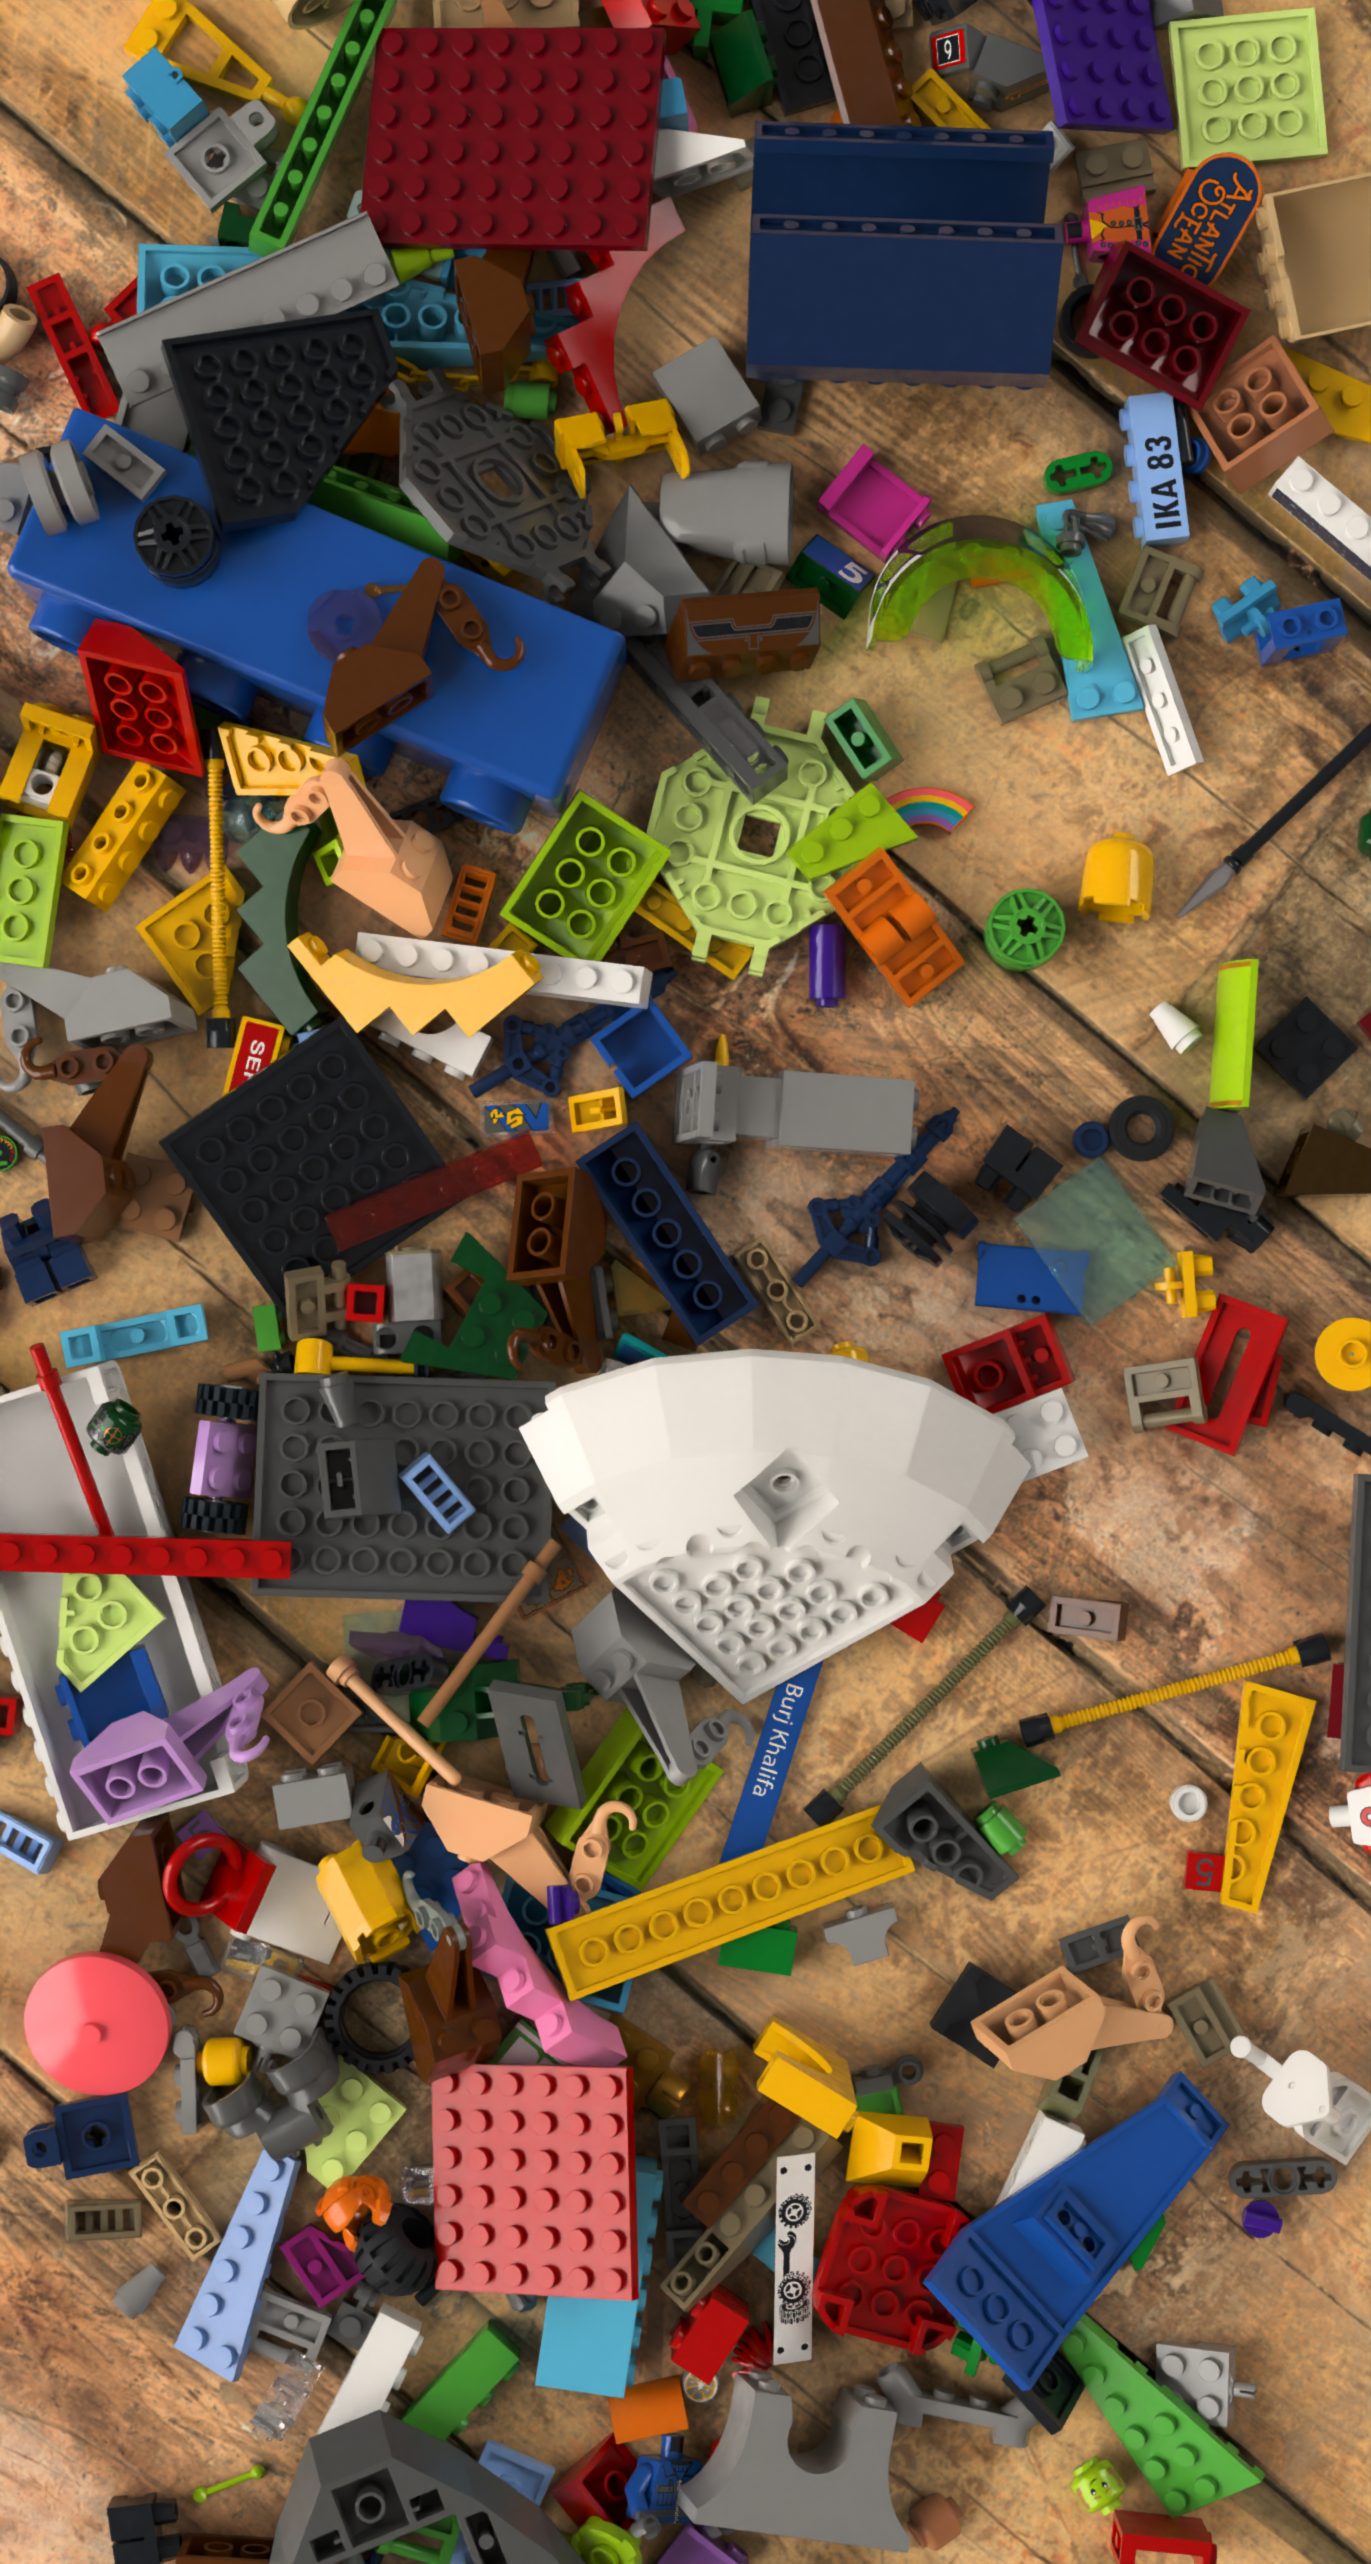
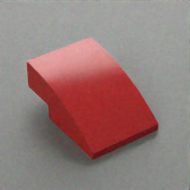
M1050 1313L1032 1318L941 1355L956 1394L992 1414L1071 1384L1076 1380Z

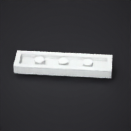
M1147 625L1122 637L1121 641L1167 775L1178 774L1204 762L1157 625Z

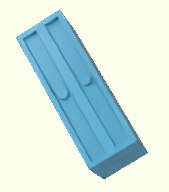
M635 2155L639 2299L624 2301L548 2296L535 2381L536 2386L624 2398L626 2386L633 2387L636 2354L631 2353V2349H639L642 2317L636 2316V2313H644L647 2294V2280L641 2279L642 2275L649 2276L653 2244L647 2243V2238L655 2239L658 2219V2207H654L652 2204L653 2201H660L663 2185V2170H657V2158Z

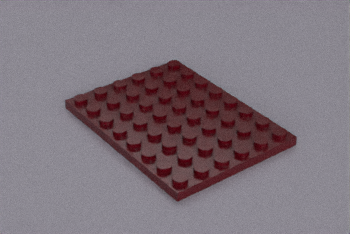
M382 28L376 43L360 212H368L382 247L648 251L667 39L665 29Z

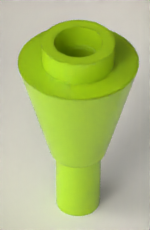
M390 248L392 256L387 258L396 278H399L402 285L432 267V264L454 258L455 255L453 249Z

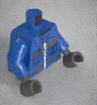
M662 2434L661 2454H642L638 2458L637 2467L625 2485V2494L628 2502L626 2516L636 2520L630 2527L631 2534L636 2538L645 2535L646 2539L650 2540L660 2533V2523H693L676 2503L679 2486L687 2483L702 2470L703 2464L701 2460L682 2455L684 2435ZM707 2526V2533L712 2538H718L723 2533L728 2536L735 2530Z

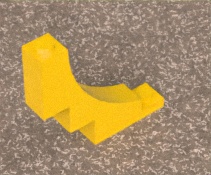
M310 932L298 936L287 945L356 1033L369 1027L391 1008L409 1032L415 1035L447 1010L467 1037L470 1038L544 979V976L540 973L541 966L530 953H524L522 949L512 953L500 963L474 974L455 978L429 979L401 975L380 968L362 959L347 948L330 958L327 954L328 948L318 936L312 935Z

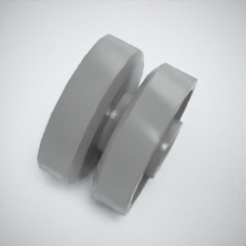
M70 438L51 445L50 457L54 470H51L45 456L39 450L19 456V463L28 492L41 524L49 537L68 530L69 518L65 505H68L73 518L81 526L100 520L99 510L94 497L95 492L89 474Z

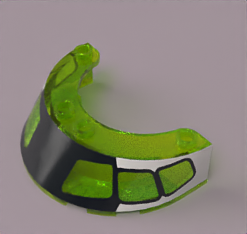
M968 515L945 519L917 532L896 550L883 568L874 587L868 614L865 651L873 652L878 641L898 642L904 639L910 632L912 623L920 608L941 588L959 580L980 577L1007 582L1029 595L1044 612L1050 624V633H1053L1058 653L1066 659L1077 661L1076 672L1083 673L1093 661L1091 627L1083 593L1075 574L1064 557L1060 555L1051 543L1028 527L1014 521L988 515Z

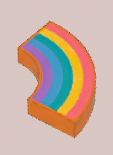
M933 787L907 789L886 798L910 828L923 825L933 826L945 831L949 835L975 808L973 804L953 792Z

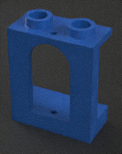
M1340 598L1268 613L1266 616L1270 634L1262 637L1256 631L1253 632L1261 667L1332 652L1348 634Z

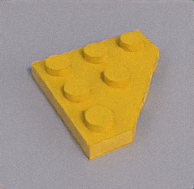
M225 865L223 867L225 869V872H223L225 874V877H223L225 878L223 882L225 886L223 887L226 893L224 896L226 898L224 901L226 902V905H224L226 907V910H224L226 912L224 915L226 916V919H224L226 921V924H224L226 926V929H224L226 933L224 935H226L225 940H227L225 943L227 945L225 948L227 950L225 952L227 954V957H225L227 959V962H225L227 963L225 967L227 968V971H225L227 973V976H225L227 981L225 982L228 983L226 985L228 988L226 996L229 997L243 921L237 909L246 902L247 894ZM212 872L135 926L136 930L200 1017L215 1006L213 1004V1001H215L213 999L215 996L213 995L215 991L213 990V987H215L213 985V982H215L213 981V973L215 972L212 970L214 968L212 966L214 963L212 961L214 958L212 957V954H214L212 952V949H214L212 948L214 944L212 943V940H214L212 935L214 934H212L213 929L211 928L213 925L211 923L213 921L211 919L213 916L211 914L213 911L211 910L213 906L211 905V902H213L211 900V897H213L211 892L213 891H211L212 882L210 879L212 877L210 874Z

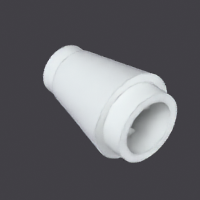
M1166 1000L1150 1013V1017L1154 1020V1023L1172 1051L1177 1050L1183 1055L1203 1037L1202 1033L1198 1030L1200 1026L1170 1005Z

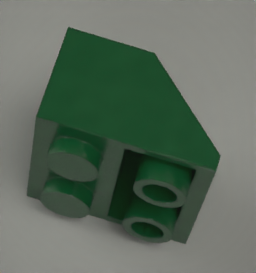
M752 9L743 12L709 36V50L730 118L772 105L773 91L777 90L775 78L778 77V71L773 55L767 56L764 43H767L765 27L762 20H755Z

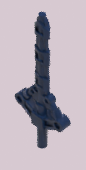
M674 968L653 973L650 989L652 999L664 993L666 985L672 981L673 977L677 976ZM599 1004L583 1014H577L562 1023L558 1028L552 1023L540 1025L534 1024L533 1021L521 1020L515 1015L508 1016L503 1022L505 1030V1065L469 1085L470 1091L476 1099L513 1077L516 1081L543 1093L545 1097H556L560 1092V1081L564 1072L562 1070L563 1066L570 1057V1050L568 1048L573 1045L576 1046L594 1035L593 1032L610 1021L614 1022L632 1009V1007ZM535 1033L536 1044L524 1053L521 1034L532 1035ZM546 1059L554 1066H551L549 1074L546 1076L532 1065Z
M953 1106L942 1115H934L925 1125L927 1130L917 1139L915 1148H911V1154L895 1157L894 1160L896 1162L881 1177L878 1176L860 1198L857 1195H850L846 1199L839 1200L837 1198L824 1200L818 1197L810 1200L807 1210L811 1216L820 1248L792 1278L800 1288H803L831 1257L836 1260L864 1264L868 1267H873L880 1262L881 1253L878 1250L879 1237H877V1228L881 1219L877 1213L892 1200L904 1181L910 1175L914 1176L928 1160L926 1156L939 1141L944 1143L953 1133V1124L960 1114L956 1107ZM840 1209L845 1219L836 1230L828 1213L837 1212ZM857 1230L863 1234H868L865 1236V1247L849 1242L847 1239L852 1234H855Z

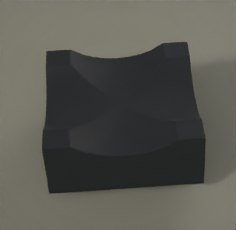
M969 1961L930 2021V2026L933 2030L960 2045L994 2069L1000 2059L977 2040L970 2022L1018 1992Z

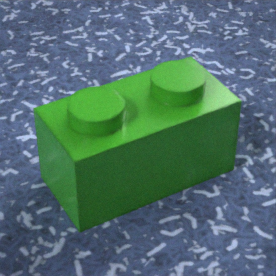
M269 1304L252 1307L258 1352L284 1349L283 1344H287L285 1330L281 1331L280 1322L283 1321V1315L277 1306Z

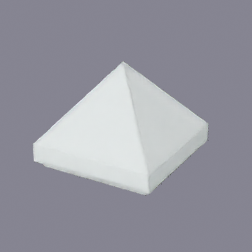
M1054 119L1050 120L1041 130L1053 131L1055 151L1053 163H1050V172L1055 171L1075 149L1062 129L1057 128V123Z

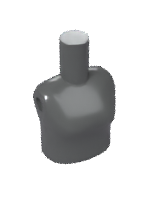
M701 1144L700 1149L693 1152L689 1159L685 1191L704 1196L716 1195L718 1182L726 1173L720 1153L715 1150L716 1145Z

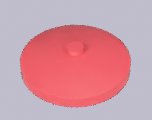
M88 1951L67 1956L57 1961L44 1972L28 1997L24 2014V2028L34 2057L52 2078L77 2092L107 2096L129 2091L142 2084L154 2073L169 2047L172 2019L163 1991L153 1977L131 1960L113 1953Z

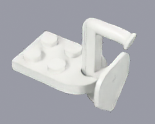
M1235 2037L1230 2044L1232 2054L1251 2062L1273 2079L1262 2097L1264 2111L1280 2125L1286 2128L1294 2127L1295 2131L1310 2144L1347 2165L1371 2131V2092L1339 2072H1330L1329 2067L1309 2051H1296L1281 2065L1269 2054L1253 2045L1247 2037Z

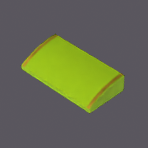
M1259 959L1235 960L1218 965L1209 1107L1238 1113L1249 1108Z

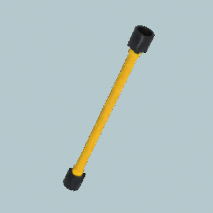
M200 729V745L203 760H206V769L210 773L208 774V777H210L208 779L210 782L208 784L210 787L208 791L210 792L209 796H211L209 798V801H211L209 802V806H211L209 807L211 811L209 812V815H211L209 817V820H211L209 822L211 825L209 827L211 830L209 831L211 834L209 838L211 839L210 844H212L210 845L212 849L210 850V853H212L210 855V858H212L210 859L212 863L210 864L212 868L210 869V872H212L210 874L212 877L210 881L212 882L211 891H213L211 892V896H213L211 897L213 901L211 902V905H213L211 907V910H213L211 912L213 915L211 917L213 920L211 921L213 924L211 928L213 929L212 934H214L212 935L214 939L212 940V943H214L212 945V948H214L212 949L214 953L212 954V957H214L212 959L214 962L212 970L215 972L213 973V981H215L213 982L215 986L213 987V990H215L213 992V995H215L213 997L215 1000L213 1004L215 1006L211 1009L212 1018L206 1019L207 1048H234L236 1043V1018H230V1009L226 1006L228 1004V1001H226L228 999L226 996L228 994L226 991L228 990L226 987L228 983L225 982L227 981V977H225L227 976L225 972L227 971V968H225L227 966V963H225L227 962L225 958L227 957V954H225L227 952L225 949L227 947L225 944L227 940H225L226 935H224L226 933V930H224L226 929L224 925L226 924V921H224L226 919V916H224L226 914L224 911L226 910L224 906L226 905V902H224L226 900L224 897L226 893L223 887L225 886V883H223L225 881V878H223L225 877L223 873L225 872L223 868L225 867V864H223L225 862L223 859L225 851L223 850L224 840H222L224 839L222 835L224 834V831H222L224 829V826H222L224 824L222 821L224 820L222 816L224 815V812H222L224 810L222 807L224 803L221 802L223 801L221 797L223 796V793H221L223 791V788H221L223 787V783H221L223 782L221 778L223 774L221 773L223 772L222 769H225L224 760H226L218 729Z
M1321 1632L1293 1641V1647L1286 1648L1284 1653L1279 1652V1654L1275 1653V1655L1272 1654L1270 1657H1262L1261 1660L1258 1658L1257 1660H1252V1662H1244L1243 1665H1234V1668L1230 1666L1225 1668V1670H1216V1673L1213 1671L1207 1673V1675H1199L1198 1678H1189V1681L1185 1679L1180 1681V1683H1171V1686L1168 1684L1166 1687L1154 1688L1153 1691L1140 1692L1139 1695L1126 1696V1699L1123 1697L1121 1700H1113L1112 1703L1109 1701L1108 1704L1095 1705L1094 1708L1091 1706L1090 1709L1085 1708V1711L1081 1709V1712L1078 1710L1076 1713H1068L1067 1716L1064 1714L1063 1717L1058 1715L1049 1717L1047 1713L1019 1719V1726L1026 1748L1054 1740V1734L1061 1733L1065 1727L1068 1729L1070 1726L1082 1725L1083 1722H1092V1719L1096 1721L1097 1718L1110 1717V1714L1113 1716L1115 1713L1127 1712L1128 1709H1137V1706L1141 1708L1142 1705L1155 1704V1701L1158 1703L1160 1700H1168L1169 1697L1172 1699L1173 1696L1186 1695L1187 1692H1196V1689L1200 1691V1689L1203 1690L1205 1687H1214V1684L1217 1686L1223 1684V1682H1231L1232 1679H1241V1676L1242 1678L1249 1677L1250 1674H1259V1671L1262 1673L1268 1671V1669H1276L1277 1666H1286V1664L1291 1666L1299 1664L1304 1668L1331 1661L1327 1641Z

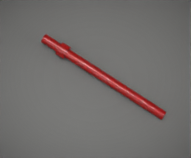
M44 1343L34 1344L29 1349L38 1370L36 1379L41 1391L46 1392L98 1534L115 1535L60 1388L62 1380L58 1369L52 1367Z

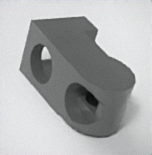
M441 1320L372 1325L374 1354H402L414 1330L442 1344Z

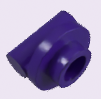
M569 1884L547 1886L549 1924H562L573 1920L575 1914L580 1911L578 1892L572 1891Z
M1252 2201L1242 2212V2224L1250 2235L1256 2238H1265L1273 2233H1280L1282 2219L1279 2218L1275 2207L1268 2201Z

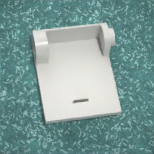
M262 1840L257 1852L277 1867L247 1934L236 1932L233 1929H230V1934L246 1941H250L251 1937L329 1965L342 1934L331 1912L326 1924H324L330 1910L317 1886L315 1877L320 1872L318 1865L296 1857L293 1852L280 1845Z

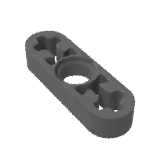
M1323 2157L1241 2161L1234 2164L1228 2173V2183L1237 2196L1245 2199L1324 2194L1331 2191L1337 2182L1335 2168ZM1321 2166L1324 2172L1328 2173V2176L1322 2177L1321 2184H1317L1314 2178L1306 2177L1302 2178L1304 2186H1299L1300 2174L1297 2167H1302L1301 2171L1305 2175L1316 2173V2167ZM1279 2168H1287L1292 2172V2181L1286 2187H1277L1273 2184L1272 2176ZM1265 2169L1264 2178L1268 2187L1263 2188L1261 2181H1251L1248 2184L1249 2188L1243 2189V2186L1236 2182V2179L1242 2178L1244 2171H1248L1253 2178L1262 2177L1260 2170Z

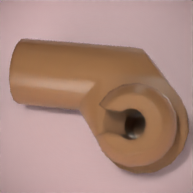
M255 1357L223 1366L228 1383L247 1378L256 1384L258 1389L260 1373H272L269 1365Z

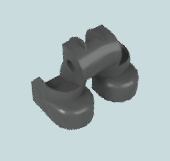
M319 2026L315 2029L309 2046L299 2057L278 2068L274 2060H271L265 2068V2073L276 2091L286 2095L288 2101L275 2106L265 2095V2090L253 2070L248 2072L243 2083L227 2096L224 2095L219 2086H209L202 2101V2107L213 2125L225 2129L226 2133L236 2140L256 2132L264 2149L275 2161H280L290 2155L296 2158L300 2155V2150L313 2143L316 2147L322 2143V2139L333 2131L334 2126L317 2099L329 2092L339 2079L338 2055L333 2050L332 2043H329L323 2028Z

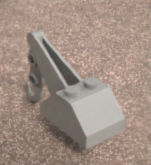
M0 962V979L7 985L0 999L5 1040L8 1048L19 1063L20 1070L19 1077L13 1082L4 1081L0 1075V1089L5 1092L16 1093L27 1087L32 1080L21 1067L20 1054L28 1041L39 1037L34 1000L64 1018L68 1042L83 1049L102 1046L120 1049L132 1044H142L198 1031L195 1010L155 982L145 978L140 973L128 969L127 966L109 967L105 970L106 974L90 978L51 967L44 969ZM36 1047L32 1050L31 1060L33 1064Z
M617 1587L608 1593L571 1630L580 1675L606 1701L627 1705L658 1757L667 1778L677 1786L685 1785L697 1774L698 1769L705 1768L727 1743L728 1728L731 1723L738 1724L746 1734L745 1744L747 1746L752 1744L754 1740L753 1726L745 1715L736 1710H725L718 1716L705 1718L689 1733L679 1681L697 1662Z

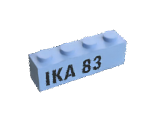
M1164 392L1128 396L1124 408L1119 410L1121 431H1127L1128 445H1124V461L1126 467L1132 468L1133 481L1128 482V494L1130 503H1136L1137 517H1133L1132 522L1134 538L1140 539L1141 549L1145 545L1152 548L1183 545L1188 540L1190 533L1173 397Z

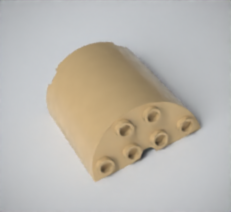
M1371 172L1265 194L1261 207L1256 208L1255 212L1256 223L1260 230L1262 250L1261 253H1257L1256 261L1259 274L1265 275L1268 289L1264 290L1265 306L1267 311H1274L1281 339L1297 342L1371 326Z

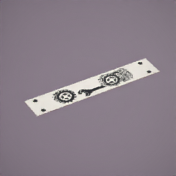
M815 2152L777 2157L773 2365L811 2360Z

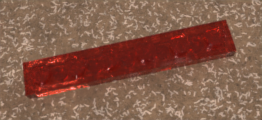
M527 1130L325 1216V1219L341 1252L513 1179L518 1174H524L543 1166L531 1134Z

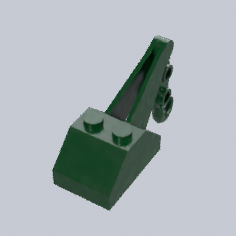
M506 1659V1661L482 1660L477 1662L429 1729L420 1723L417 1718L438 1690L409 1694L410 1726L426 1741L433 1742L469 1741L499 1737L487 1691L493 1679L562 1691L566 1712L584 1709V1706L590 1705V1700L595 1695L600 1694L588 1682L567 1683L566 1686L561 1688L522 1682L519 1659ZM447 1662L448 1677L459 1662Z

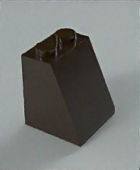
M1315 1124L1302 1128L1272 1196L1277 1198L1371 1196V1148Z

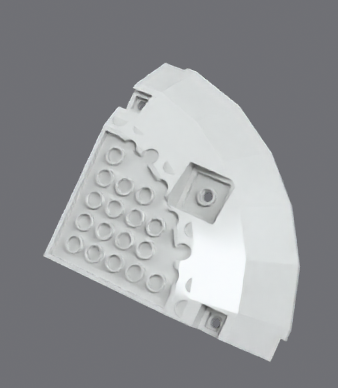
M741 1349L652 1358L559 1387L545 1396V1404L549 1410L533 1415L529 1422L519 1427L558 1507L564 1515L569 1513L587 1530L588 1549L610 1581L742 1705L925 1604L954 1574L951 1555L977 1540L984 1543L993 1534L1031 1468V1464L1012 1445L1015 1440L1014 1431L1003 1419L931 1379L839 1355ZM780 1476H789L786 1479H778Z

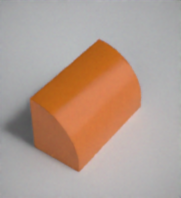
M680 2375L633 2384V2387L626 2386L624 2398L608 2396L616 2445L689 2429V2417Z

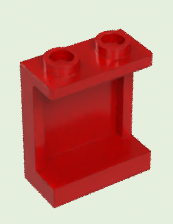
M1116 2509L1113 2512L1110 2547L1116 2564H1135L1136 2550L1191 2555L1195 2564H1216L1217 2545L1212 2544L1211 2532L1207 2531L1202 2518L1179 2516L1172 2519L1170 2515Z

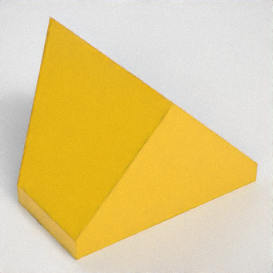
M386 1735L371 1765V1768L378 1773L389 1770L401 1788L407 1794L417 1799L434 1769L399 1735ZM427 1741L440 1754L447 1743Z

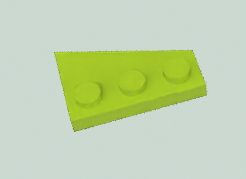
M870 782L787 850L786 855L806 879L811 882L862 861L879 846L887 852L898 846L915 842L919 837Z

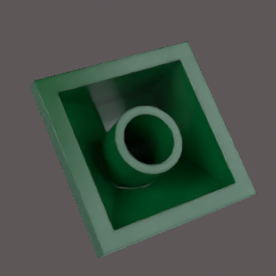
M997 1734L977 1740L978 1746L970 1749L983 1790L989 1799L1061 1776L1059 1769L1051 1760L1005 1737L998 1739Z

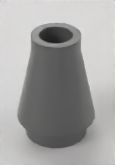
M348 1371L320 1378L321 1388H318L335 1421L336 1428L358 1423L354 1379H350Z

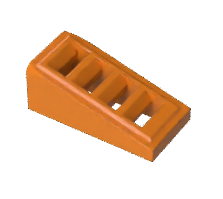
M462 863L441 933L442 936L477 946L497 884L498 875L496 873ZM472 878L486 883L485 890L466 884L467 879ZM463 892L482 897L481 904L463 899ZM458 907L478 912L477 917L473 918L458 913ZM454 920L474 926L472 933L452 927Z

